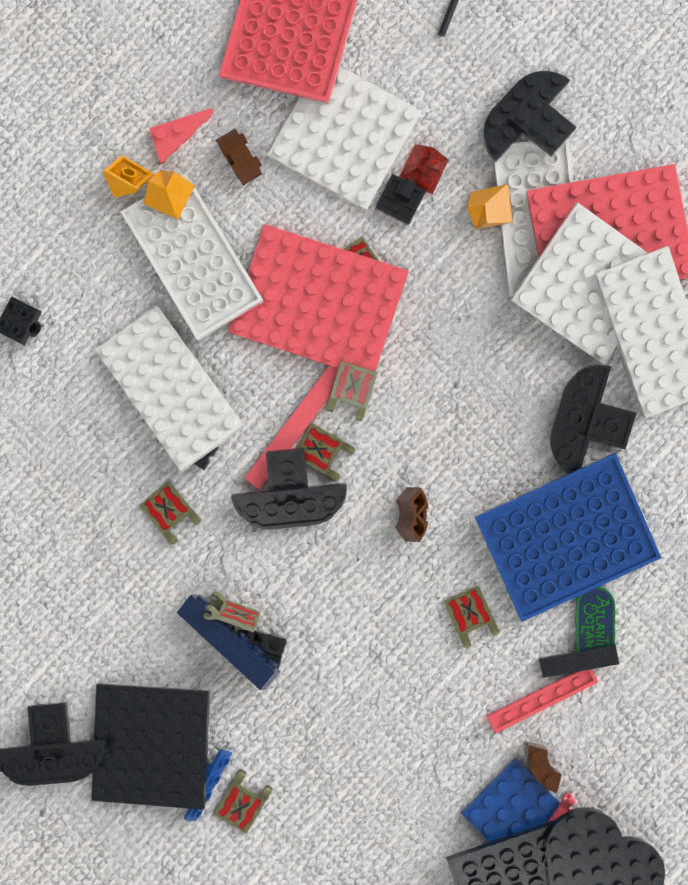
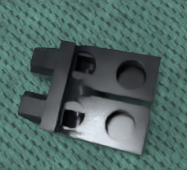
M238 629L239 633L245 634L250 639L248 642L253 646H258L264 652L263 655L267 659L270 658L275 661L279 669L288 637L256 629L254 632Z

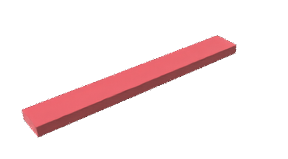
M329 366L245 476V479L259 490L268 480L266 451L291 449L330 398L338 368Z

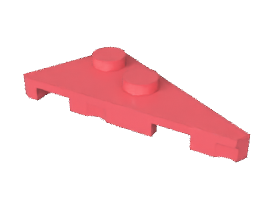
M212 108L149 128L161 164H164L174 151L176 152L183 143L196 133V130L203 123L210 119L211 115L214 114Z

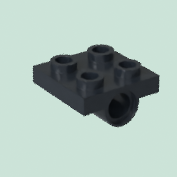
M392 174L375 209L409 226L426 190L418 187L416 183L407 178H400Z
M11 296L0 317V333L25 346L28 338L36 337L41 330V324L38 322L42 311Z

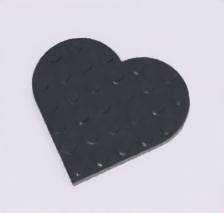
M581 807L567 811L557 818V822L551 829L549 828L546 834L544 851L549 885L664 884L665 867L657 850L641 838L632 836L622 837L615 821L599 809Z

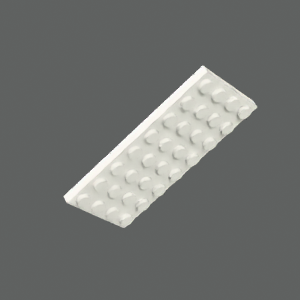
M569 139L563 143L552 157L534 142L526 141L514 143L497 162L493 160L496 186L506 184L509 186L513 223L501 225L509 297L514 295L538 259L526 191L573 182Z
M186 173L181 175L183 178L191 182ZM195 187L179 220L144 205L145 197L121 211V214L198 341L264 302Z
M669 246L595 273L643 418H648L688 402V304Z
M158 305L95 349L181 472L245 427Z

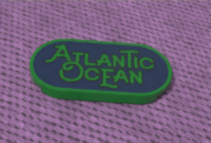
M597 587L577 597L575 635L577 651L615 644V600L612 594L602 587Z

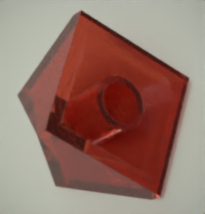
M415 144L400 174V178L404 177L413 181L418 187L433 195L449 160L434 147Z

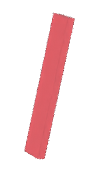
M592 669L570 673L487 714L486 717L496 734L598 683V680Z

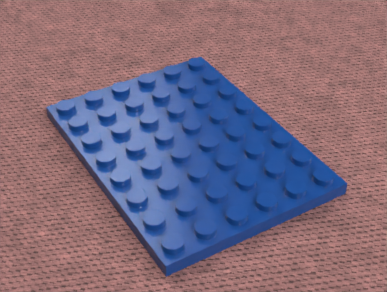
M612 453L474 516L521 622L661 559V555L616 453Z

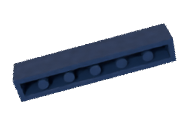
M200 594L190 595L176 613L259 690L267 689L281 672L277 668V663L270 658L267 659L263 655L264 652L258 646H253L248 642L250 639L245 634L234 629L235 625L218 619H205L203 617L205 612L212 614L211 611L206 610L208 600Z

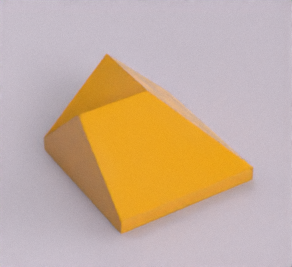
M123 155L118 157L103 171V175L114 198L136 193L154 176V173Z
M160 170L148 181L144 205L179 220L195 185L174 171Z
M508 184L471 192L467 209L475 229L513 223Z

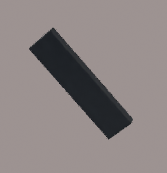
M616 644L539 658L543 678L620 664Z

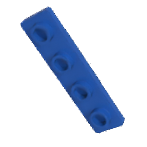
M220 749L212 765L207 762L206 802L211 798L215 785L220 781L224 768L230 762L232 752ZM188 809L184 819L186 821H197L202 815L203 810Z

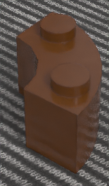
M233 129L215 140L243 186L262 175L259 168L262 164L257 156L253 157L246 146L248 141L243 133L239 134L236 129Z
M406 487L396 499L400 515L395 529L406 542H420L428 526V521H426L427 509H429L427 498L421 487Z
M526 741L525 758L531 773L543 787L557 793L562 774L558 769L549 764L547 748L543 745Z

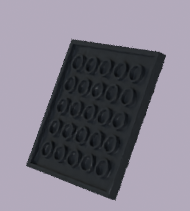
M96 684L94 739H106L107 744L102 762L92 772L91 801L204 810L206 804L210 690Z

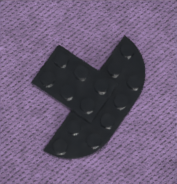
M552 71L533 72L521 78L498 102L487 116L483 128L485 148L495 162L504 155L522 134L550 157L573 134L577 127L549 105L569 84L570 79Z
M592 365L585 367L575 373L563 389L550 434V446L555 460L568 473L582 468L590 440L626 450L637 413L601 403L611 366Z
M303 447L266 451L270 490L231 494L235 510L250 525L261 529H282L318 525L331 519L345 501L347 483L308 486L305 449Z
M67 702L27 706L31 745L0 748V772L13 783L35 786L76 782L89 776L102 762L107 742L106 739L71 742Z

